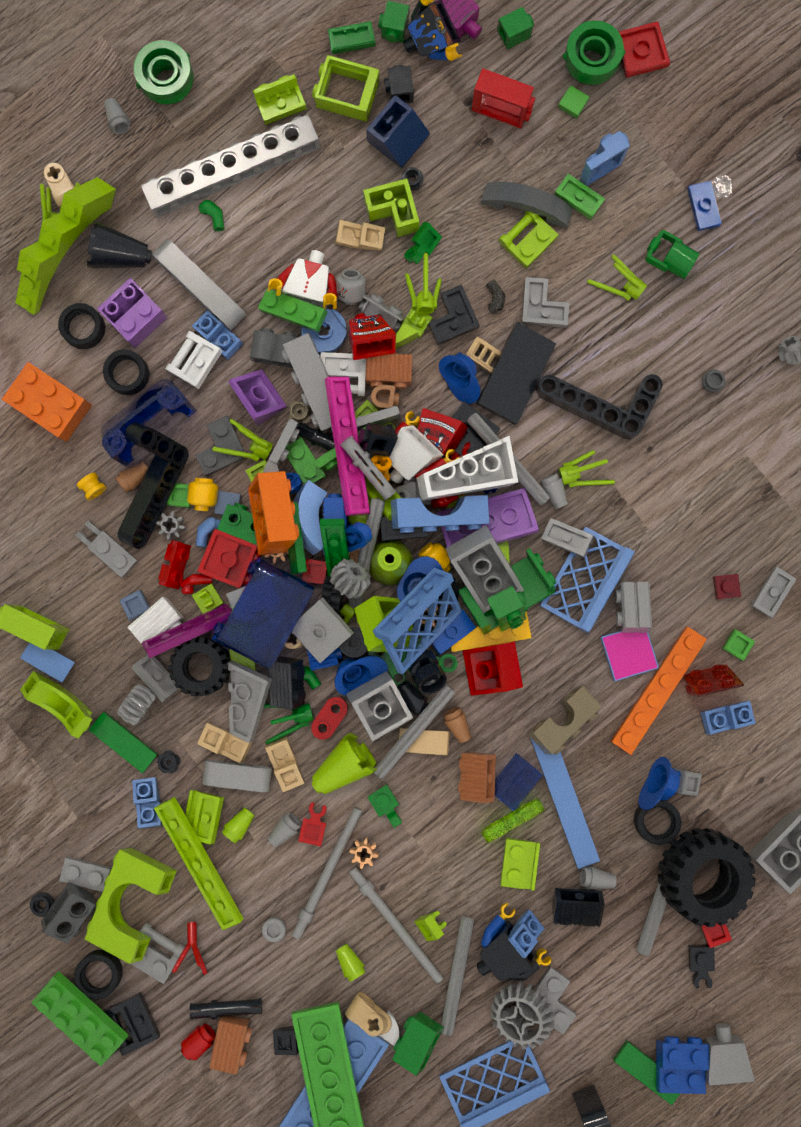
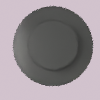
M709 370L702 377V385L709 392H718L725 385V376L719 370Z

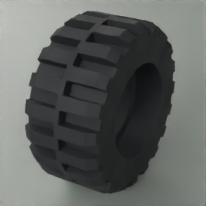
M696 828L691 830V834L687 831L680 834L681 838L678 840L674 839L670 843L671 847L669 850L665 849L662 854L664 860L660 861L658 869L661 871V874L657 875L658 883L662 885L660 886V891L666 898V902L685 919L699 926L715 927L716 923L721 926L727 924V920L730 918L734 920L739 916L738 912L740 910L744 911L748 906L746 902L748 899H752L754 893L751 890L752 887H755L756 878L752 876V874H755V868L750 863V855L744 851L740 844L713 829L705 828L702 830ZM718 859L720 873L716 883L704 893L693 894L692 882L698 868L709 860Z

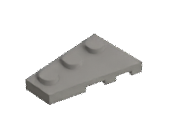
M232 660L228 662V671H230L231 682L228 683V689L231 692L229 732L231 735L250 743L255 738L272 678Z

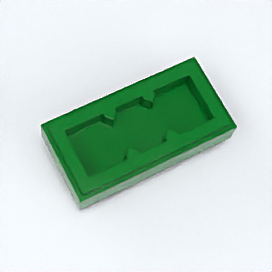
M371 21L327 29L332 54L376 46Z

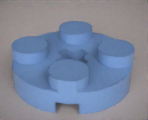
M325 309L328 313L322 326L330 328L327 336L319 335L317 332L304 327L301 330L302 336L307 333L311 334L320 355L321 352L333 353L337 351L347 338L345 320L334 309Z

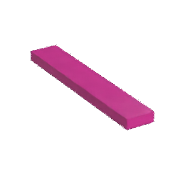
M349 377L325 378V386L345 515H367L370 513L364 473L358 466L355 467L352 464L353 460L344 448L340 446L351 435L360 446Z

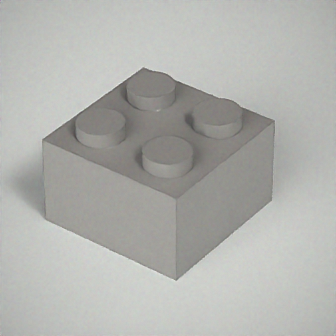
M387 671L346 694L372 742L413 719L397 686Z

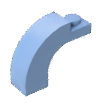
M308 480L301 486L294 499V502L298 503L303 546L312 555L321 550L324 554L318 514L323 502L322 500L326 497L327 492Z

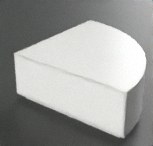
M388 1011L387 1014L391 1017L392 1027L388 1033L378 1036L395 1046L399 1039V1027L394 1015Z

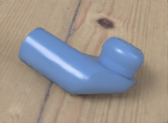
M209 517L198 526L195 546L207 547L208 534L218 528L220 524L219 519Z

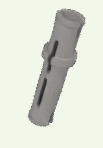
M352 435L340 444L353 460L352 464L360 468L384 500L396 492L370 460L369 453L362 450Z

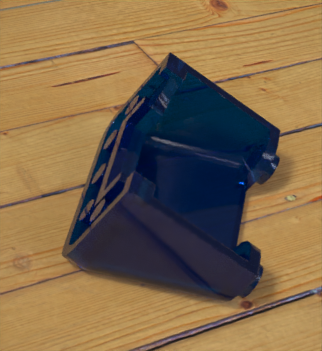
M168 378L159 380L104 423L101 428L102 445L111 458L124 466L129 465L135 460L132 456V448L135 445L130 443L125 436L126 429L131 423L137 422L144 425L164 408L172 416L176 413H183L188 418L197 411L174 381Z
M257 557L256 560L251 561L247 568L250 580L227 620L218 621L212 630V640L269 669L278 658L309 602L314 586Z

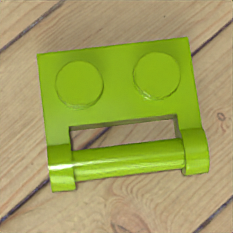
M526 211L525 216L506 235L503 234L498 241L527 269L558 238L559 234L539 214ZM532 222L535 227L515 246L512 241Z

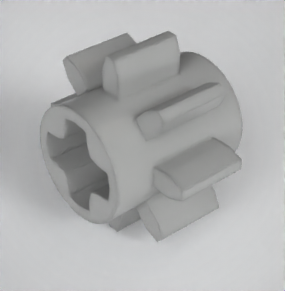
M790 336L785 338L781 345L778 346L780 360H786L787 364L790 365L801 363V341L799 337Z
M174 511L171 512V516L162 513V521L156 522V524L161 526V530L158 533L160 535L167 533L166 537L168 540H171L173 535L181 538L180 532L187 529L181 523L185 518L181 516L176 519V512ZM172 522L176 524L175 528H167V525L172 524Z

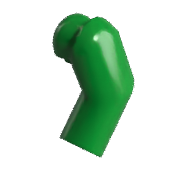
M204 200L200 203V213L208 214L212 217L213 230L223 231L225 228L222 209L211 200Z
M303 666L305 670L304 680H306L310 688L313 690L322 683L313 670L311 671V668L308 666Z

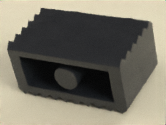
M279 656L268 660L269 678H272L269 688L271 707L293 710L304 705L306 693L303 687L305 670L302 659Z
M555 888L552 905L553 922L560 925L578 924L579 926L600 927L605 905L603 892L599 890Z

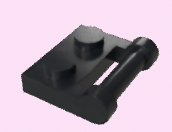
M141 992L103 1010L123 1029L117 1013L120 1012L133 1041L129 1042L128 1038H126L120 1045L119 1051L121 1056L160 1037L159 1030Z

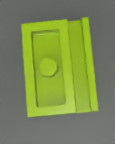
M190 790L185 815L200 842L210 845L215 844L224 797Z
M506 838L500 880L501 886L535 891L540 842Z

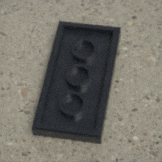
M516 322L476 404L517 425L556 343L520 322Z

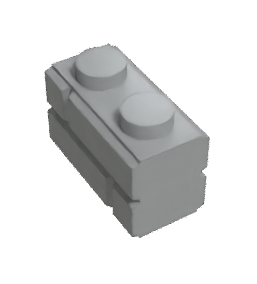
M622 582L619 589L615 590V602L620 603V612L616 613L617 626H621L622 633L650 632L652 629L649 582Z

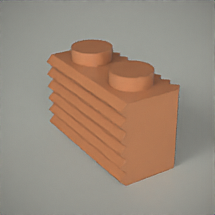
M388 354L366 358L365 381L366 385H370V388L374 389L379 385H393L395 389L404 390L407 389V386H411V354Z
M479 752L461 754L459 761L461 781L458 785V791L461 795L460 800L478 803L494 802L496 754Z
M221 1016L209 1069L236 1075L239 1068L245 1066L247 1052L243 1050L245 1043L250 1042L252 1028H248L250 1020L234 1016Z

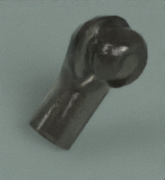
M495 279L486 284V288L492 295V302L488 304V310L492 314H497L498 311H502L504 308L506 296Z

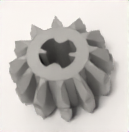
M343 559L334 566L330 573V582L335 585L334 589L339 590L341 595L345 594L349 599L352 597L357 599L359 596H362L371 584L369 580L371 576L366 573V568H362L360 563H355L353 559Z
M141 684L135 686L119 707L118 715L122 720L132 725L139 723L153 704L156 695L148 687H144Z

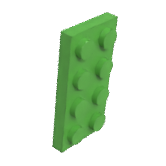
M60 971L52 977L31 1002L100 1066L106 1062L129 1036Z

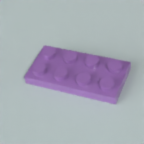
M525 488L488 498L489 524L482 525V527L487 525L497 544L539 532ZM454 508L437 512V515L446 516ZM459 526V530L445 531V527H441L446 547L477 531L468 530V526Z

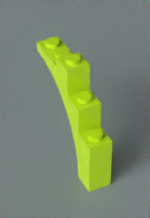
M96 177L64 193L60 213L42 221L39 240L20 250L17 270L21 272L16 304L33 315L40 312L48 285L69 248L95 219L111 209L116 191L114 187Z

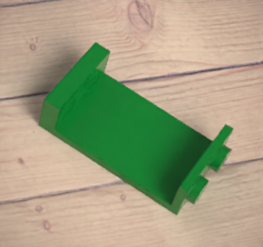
M530 548L526 550V558L511 566L524 589L521 593L526 601L527 609L554 594V584L557 583L550 571L546 573L543 569L544 562L539 554H533ZM466 586L459 590L462 601L484 635L499 627L490 610L485 613L482 612Z

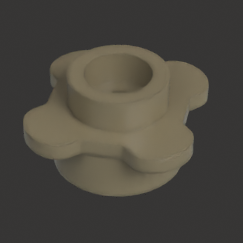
M291 401L289 403L290 415L288 420L292 419L304 424L309 423L311 420L309 416L310 405L306 406L304 402Z

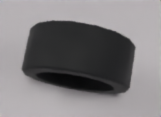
M72 304L63 310L59 317L58 328L61 336L71 346L78 349L95 347L101 342L105 334L103 317L88 304ZM80 314L90 315L95 322L92 334L84 339L73 337L69 331L72 319Z
M122 349L115 351L104 362V380L109 387L119 394H137L145 388L149 381L148 365L139 354L132 350ZM126 359L134 361L140 371L137 380L127 386L117 383L113 376L116 365Z
M659 800L653 807L667 810L671 817V825L668 831L660 835L651 834L647 831L644 825V816L649 810H643L638 806L634 815V824L641 837L657 845L670 843L677 837L681 830L682 821L680 813L674 805L666 800Z
M105 950L92 951L77 964L74 972V983L89 999L105 998L119 985L122 978V965L118 957ZM96 960L106 963L112 972L110 983L103 988L92 986L85 976L87 966Z

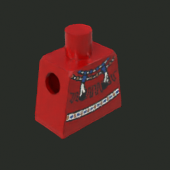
M360 313L354 319L349 320V341L353 360L396 353V333L380 315L366 316L364 313Z
M423 408L418 430L443 454L442 457L446 458V452L450 449H456L468 426L460 420Z

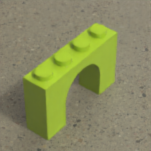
M133 848L119 849L113 859L111 872L105 880L103 893L96 903L94 916L87 926L85 940L129 964L142 961L151 937L130 927L124 921L120 910L122 895L131 884L138 885L155 895L169 893L177 870Z

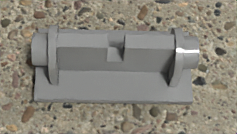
M377 294L363 295V298L367 301L360 303L358 309L361 310V313H364L366 316L382 315L387 324L394 331L398 332L401 324L398 323L399 320L403 321L406 318L402 315L403 311L394 305L387 306L383 303L384 299Z

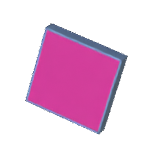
M618 631L600 637L613 681L659 668L648 632L622 633Z

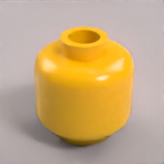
M195 478V481L189 483L187 502L190 505H195L194 510L208 511L209 507L217 505L218 485L213 483V479Z
M430 542L419 551V557L428 556L434 558L440 563L443 571H450L451 561L446 549L440 543L432 544Z

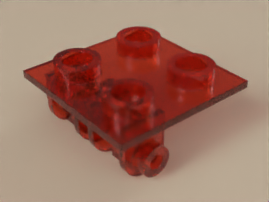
M727 664L714 665L712 668L705 670H693L683 675V679L688 684L686 685L687 694L697 695V697L744 686V683Z

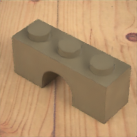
M584 686L575 687L560 701L567 711V720L563 725L559 726L550 717H545L527 733L545 754L552 755L554 753L556 755L561 752L566 746L564 743L569 738H575L582 731L580 727L585 722L590 723L598 716L597 711L602 706Z

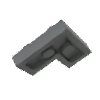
M228 416L207 424L208 430L216 444L214 447L245 452ZM213 447L195 455L206 477L245 459V457L215 452L212 450Z

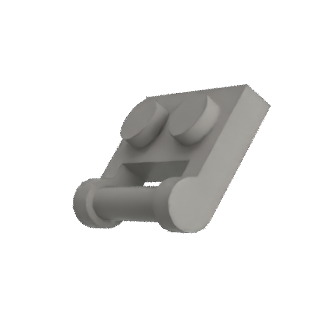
M146 922L140 932L151 937V940L174 954L171 957L149 944L143 960L131 965L164 984L185 945L175 943L152 929V925Z

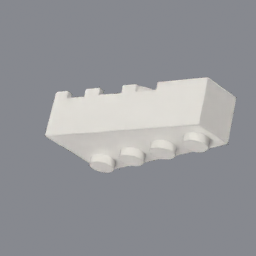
M510 436L417 477L421 501L507 487L518 483Z

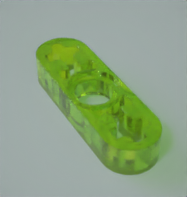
M539 798L533 799L486 826L480 832L486 843H489L537 816L545 808Z

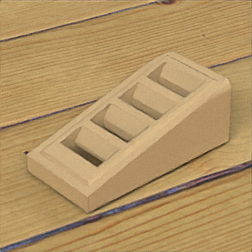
M477 336L466 355L475 362L477 367L491 374L493 368L490 364L494 357H499L501 352ZM478 348L483 349L480 355L476 357L475 353ZM488 352L490 353V356L485 363L484 361H482V359Z

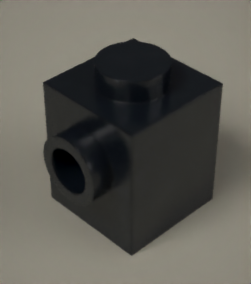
M396 65L388 68V78H384L385 92H390L391 99L396 95L405 103L414 102L410 66Z

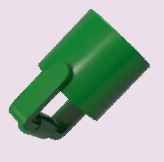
M661 230L657 237H653L647 247L648 253L645 256V261L661 271L666 272L668 270L678 277L685 279L700 253L684 245L680 238L665 230ZM661 238L673 244L663 262L651 256L660 245Z

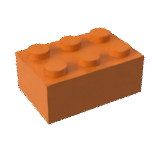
M29 362L26 363L1 399L65 442L69 440L92 406L85 399Z
M285 471L257 473L248 487L259 555L286 553L299 537V528L297 524H294L293 518L295 505L293 501H290L289 495L291 483L286 478Z

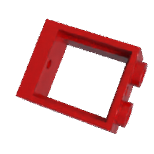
M482 68L474 88L471 111L522 129L524 121L529 122L536 99L532 96L534 87Z

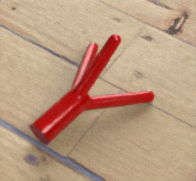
M197 922L187 923V945L174 965L172 972L176 973L189 949L192 947L197 966H200L202 973L206 975L207 969L197 946Z

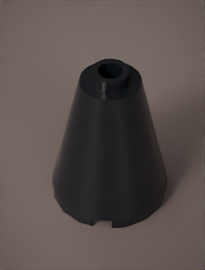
M93 222L94 228H91L88 254L91 255L90 261L87 260L88 268H145L146 263L150 264L152 250H148V244L104 224Z

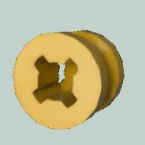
M95 472L86 475L77 483V487L85 492V498L88 501L97 498L107 489L104 483H100L98 480L99 476Z

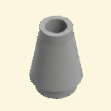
M107 99L104 102L109 129L115 134L126 133L130 128L129 117L116 99Z
M555 473L540 480L542 483L541 487L549 495V500L555 509L568 504L562 477L559 478L558 474Z
M290 812L287 815H282L268 837L269 842L274 847H279L300 831L301 821Z
M592 866L581 869L580 885L587 890L614 889L616 886L617 878L615 874Z

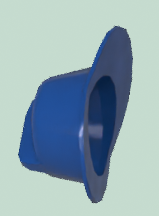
M461 352L454 356H444L438 366L451 392L461 402L467 404L476 402L480 397V385L475 377L477 373L475 362Z
M428 556L419 557L409 565L397 587V596L400 602L433 568L443 571L437 560Z
M367 656L360 659L356 657L347 658L338 666L334 681L335 688L340 694L346 695L348 692L385 671L388 672L387 664L384 659L378 656Z
M659 757L651 766L648 777L639 794L638 803L643 810L653 808L659 800L670 799L679 788L681 774L671 767L668 758Z

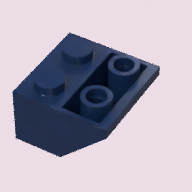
M396 95L366 129L367 142L401 169L430 135V132L415 111Z

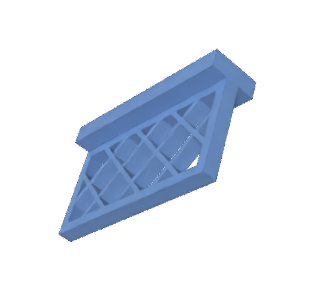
M585 526L583 531L592 534L596 538L598 547L588 549L587 553L599 550L602 562L589 566L586 555L584 558L586 567L573 570L571 561L573 557L578 555L570 552L555 578L557 582L554 584L555 589L558 585L560 591H556L545 598L540 607L589 634L634 556L635 551L627 547L624 548ZM612 547L619 551L615 559L605 561L602 549ZM612 563V565L610 566V568H609V570H608L606 564ZM604 565L606 572L604 579L594 581L591 569ZM568 566H570L571 571L565 572ZM588 570L591 582L578 585L575 573ZM572 574L575 586L562 590L561 578ZM601 583L598 589L596 590L595 584ZM592 585L595 593L593 598L582 601L579 589ZM577 590L580 602L566 605L563 593ZM561 594L563 607L554 609L547 605L551 596ZM589 603L588 607L585 610L584 604ZM581 605L583 615L578 622L570 617L568 608ZM565 609L566 615L560 612V610Z
M433 568L373 630L376 638L383 641L398 673L403 674L462 612L451 587V583L454 581L452 574ZM444 592L442 600L439 599V596ZM437 604H441L439 615H435ZM448 604H451L452 610L445 616ZM429 607L428 614L423 615L425 610ZM422 619H426L424 631H420ZM433 620H437L436 627L431 631ZM414 623L413 630L408 631L409 627ZM407 635H411L409 647H404ZM418 635H422L421 643L416 647ZM398 640L397 647H394L393 644ZM403 652H407L406 659L401 663Z
M509 1040L439 1075L460 1122V1127H481L550 1092L549 1085L529 1045L525 1048L526 1051L523 1059L510 1055L513 1042ZM509 1048L507 1053L502 1052L503 1050ZM499 1054L506 1057L502 1070L489 1065L491 1056ZM527 1056H529L531 1062L526 1061ZM508 1059L522 1063L518 1076L505 1071ZM476 1064L485 1068L481 1081L468 1076L471 1066ZM524 1065L535 1068L538 1077L531 1081L521 1078ZM466 1069V1073H465V1074L460 1073L461 1071H463V1070ZM487 1069L500 1074L497 1087L484 1082ZM453 1075L464 1078L460 1091L450 1088L447 1078ZM503 1075L516 1080L513 1090L508 1092L500 1088ZM466 1080L479 1084L476 1097L463 1093ZM519 1082L525 1083L518 1087ZM482 1086L495 1091L493 1100L485 1102L478 1099ZM498 1092L503 1094L497 1097ZM453 1093L456 1094V1095H458L457 1101H456V1099H455ZM461 1097L474 1101L472 1110L463 1115L458 1106ZM477 1103L481 1104V1106L475 1108Z

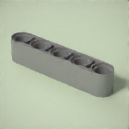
M166 239L151 254L170 275L212 315L221 321L229 331L246 316V313L169 239Z

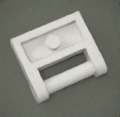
M189 331L185 336L187 338L172 363H168L165 370L199 389L223 351L209 341ZM194 344H197V346H196L195 349L193 350L192 354L190 355V357H189L188 360L186 361L185 365H184L183 368L180 370L179 367L181 366V364H182L183 361L185 360L186 356L188 355V353H189L190 350L192 349L193 345H194Z
M321 352V359L329 377L358 379V385L350 384L351 393L365 396L366 358L353 360L352 354Z

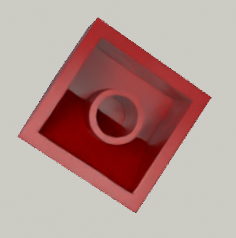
M515 641L463 650L471 696L507 692L523 688Z

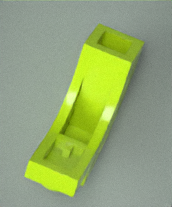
M33 671L20 688L26 700L56 716L64 724L71 736L79 739L82 733L89 728L90 722L93 720L90 716L92 711L76 696L56 682Z

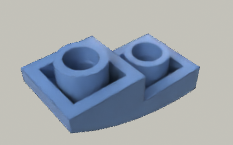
M208 310L192 325L205 340L219 347L223 351L221 355L227 360L243 345L242 341Z
M31 643L27 645L20 656L27 663L60 682H63L75 663L55 650H44Z
M750 701L729 704L700 712L705 733L708 735L756 724Z
M156 777L132 780L133 802L136 805L138 829L163 826L154 810L157 805L161 804Z
M528 910L518 919L510 932L508 940L521 957L526 958L538 943L537 937L545 928L531 910Z

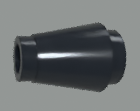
M408 680L398 685L397 688L410 713L412 712L414 715L422 713L429 704L427 697L409 683Z

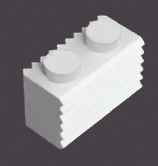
M162 597L131 623L128 629L142 643L182 624L181 621L184 617L167 597Z

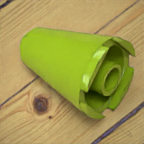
M397 540L381 541L375 545L369 572L381 584H399L407 568L413 562L412 554L406 545ZM387 556H393L394 561L392 563H387L385 561V558Z
M347 733L312 775V786L318 793L328 794L377 771V768H373L376 765L374 756L364 742L360 745L356 741L359 737L355 734Z

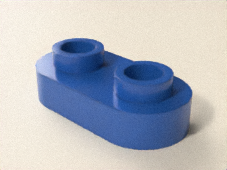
M356 522L346 526L349 552L366 546L372 540V532L368 525Z

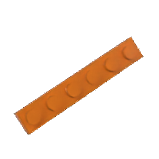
M685 626L610 742L632 755L707 639L690 627Z

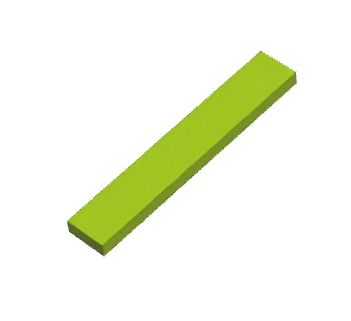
M173 797L157 805L154 808L155 812L221 929L225 930L241 923L244 919L177 799Z

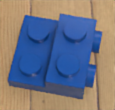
M664 1036V1040H656V1091L659 1093L706 1094L705 1070H709V1044L702 1042L700 1037H687V1041H681L679 1037Z

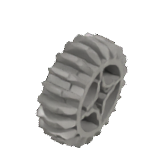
M521 981L517 986L513 982L508 987L504 986L496 994L491 1004L493 1011L490 1018L494 1019L493 1027L499 1028L498 1035L505 1036V1043L511 1040L514 1047L521 1044L524 1050L528 1045L532 1049L537 1044L541 1046L545 1039L550 1037L551 1030L554 1027L555 1013L551 1011L553 1008L552 1004L546 1003L547 995H540V988L534 991L532 984L524 987ZM516 1001L515 1006L512 1005L511 1008L506 1007L507 1003ZM539 1024V1027L529 1029V1025Z

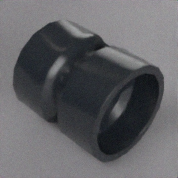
M351 627L350 629L354 633L339 648L343 654L354 658L365 654L367 647L364 644L361 628Z
M425 650L408 668L419 691L423 694L435 693L443 688L447 682L443 669L439 665L434 653L430 650Z

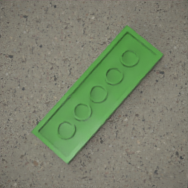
M339 1001L292 1011L291 1015L314 1127H364Z

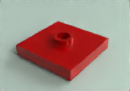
M658 21L619 31L625 50L621 63L626 78L669 67L670 59Z

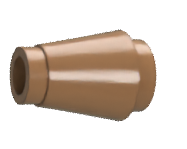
M142 461L118 473L119 476L115 480L126 493L130 490L133 492L142 482L148 467Z
M454 707L443 714L445 718L443 722L458 742L464 743L471 739L465 712L461 711L460 707Z

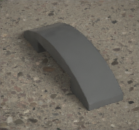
M488 182L481 200V204L501 210L505 204L546 216V223L566 229L573 207L555 195L535 187L511 182Z

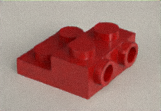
M214 529L197 572L240 589L244 585L250 584L253 577L250 570L253 564H258L261 555L258 554L257 545Z

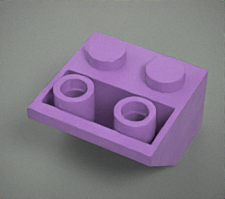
M131 278L97 308L134 348L167 319L164 312Z

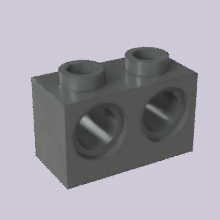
M69 882L41 920L43 933L68 944L72 937L78 935L82 923L95 910L96 904L93 893ZM77 902H82L78 906H73ZM62 922H68L65 925H59Z

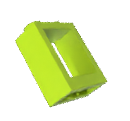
M327 55L325 63L320 65L319 83L314 85L312 92L316 108L367 122L380 82L379 69ZM332 73L366 82L359 106L325 97Z
M4 604V606L0 607V629L44 650L60 649L69 628L22 605Z

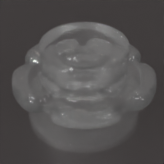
M718 176L715 181L711 182L715 197H728L731 194L733 183L728 176Z

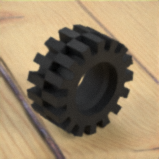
M326 576L321 598L323 597L339 615L343 595L340 594L339 590L334 589L335 585L330 582L331 577Z

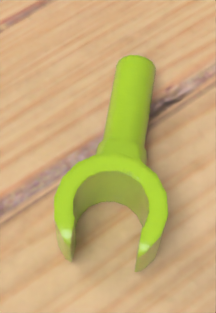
M348 603L340 611L345 616L343 621L346 624L355 615L354 608L349 606Z

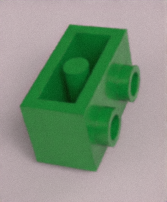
M236 502L234 506L227 504L217 530L257 545L252 513L247 511L248 507Z
M513 586L487 598L490 611L501 632L509 628L516 629L526 620L525 612L528 611L525 605L526 601L520 591L516 593Z
M422 1012L417 1013L413 1017L409 1016L403 1027L406 1030L403 1038L400 1037L393 1048L396 1052L392 1060L417 1076L424 1070L444 1027Z

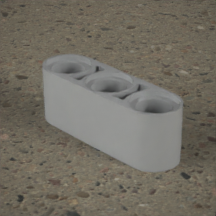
M205 760L202 784L255 792H269L272 768L220 760Z

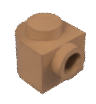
M379 385L375 387L371 393L372 404L379 411L398 406L399 393H395V386Z

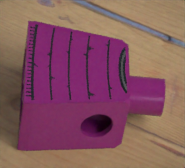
M442 0L459 38L467 33L472 39H476L482 31V27L476 23L479 16V7L474 0Z

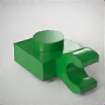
M423 222L411 240L415 245L406 251L404 258L410 263L413 261L415 264H418L424 253L428 255L432 253L442 236L430 223Z
M387 784L367 796L378 816L381 817L386 814L393 828L402 823L401 818L394 809L399 805V802Z

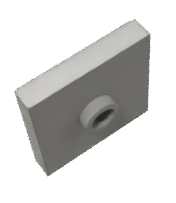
M323 597L289 627L292 633L319 663L354 633Z

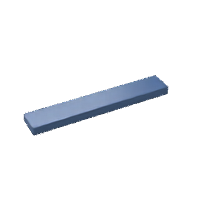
M530 737L577 868L580 869L599 862V856L561 752L556 755L554 753L552 755L545 754Z

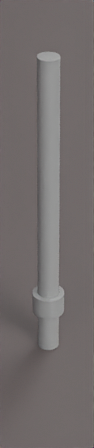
M354 807L305 908L301 909L298 915L299 921L292 933L294 938L300 939L307 924L311 923L315 915L313 911L361 816V809Z
M356 866L353 867L349 874L360 886L358 888L364 896L367 895L436 984L441 982L443 976L376 893L372 882L366 880Z

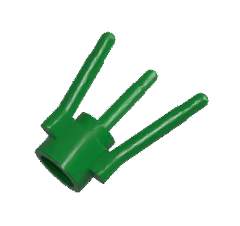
M270 703L264 704V708H278L274 706L271 707ZM310 703L293 709L292 715L271 720L270 723L272 725L294 720L298 724L269 738L265 743L270 744L301 727L309 726L308 722L314 721Z

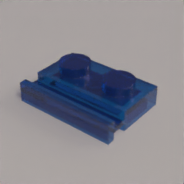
M516 753L495 779V796L515 812L544 775Z

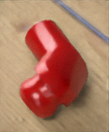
M202 573L190 575L180 583L182 594H192L194 592L193 586L211 584L212 577Z

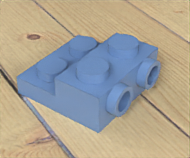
M621 131L613 135L609 133L600 140L596 153L592 154L585 161L586 164L582 170L580 182L589 186L622 164L630 147L629 139L625 133H621Z

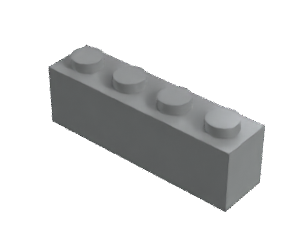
M307 333L283 344L284 350L281 352L286 363L291 362L294 369L291 374L296 385L300 384L304 391L301 393L304 404L306 406L310 405L313 411L310 417L314 426L320 427L322 431L332 426L325 386V378L329 377L311 334Z

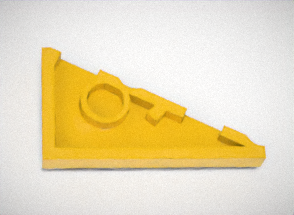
M527 611L525 612L526 620L523 621L524 623L516 629L509 628L503 632L497 627L484 635L479 626H477L473 631L451 646V651L455 652L530 639L531 632Z

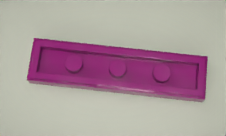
M224 604L147 639L141 644L148 657L152 658L236 618L233 610L227 604Z

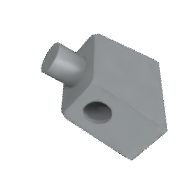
M716 1024L717 1036L706 1037L704 1043L709 1044V1070H705L706 1082L709 1086L754 1082L744 1042L738 1035H731L729 1024Z

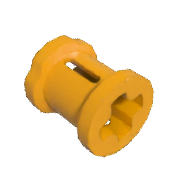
M373 456L371 461L389 482L391 478L389 469L392 465L390 457Z

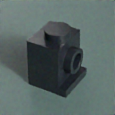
M368 423L365 429L362 428L360 430L358 440L364 452L367 451L369 454L390 457L398 437L391 424L383 426Z

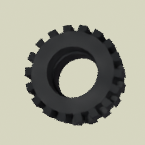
M193 638L176 647L174 650L175 654L170 657L172 663L168 665V670L172 672V675L169 676L171 680L176 682L174 684L175 687L181 688V692L184 694H191V696L195 697L206 696L220 690L229 679L228 662L231 661V658L228 659L227 654L229 653L227 650L222 648V644L210 638ZM196 653H204L212 661V673L206 680H196L189 672V661Z

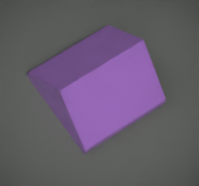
M262 369L228 381L257 426L287 407Z

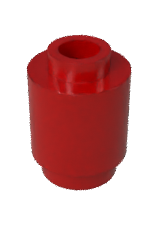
M206 1023L202 1026L198 1025L181 1042V1053L187 1060L197 1061L214 1044L216 1038L215 1031Z

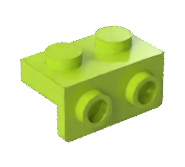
M295 74L282 76L275 82L262 84L253 90L265 125L307 109Z

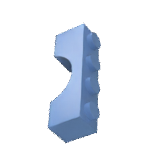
M488 495L458 498L454 509L446 516L435 515L428 511L420 498L391 500L392 529H400V533H412L414 528H423V532L437 531V527H445V531L459 530V526H468V530H479L482 528V525L489 524Z

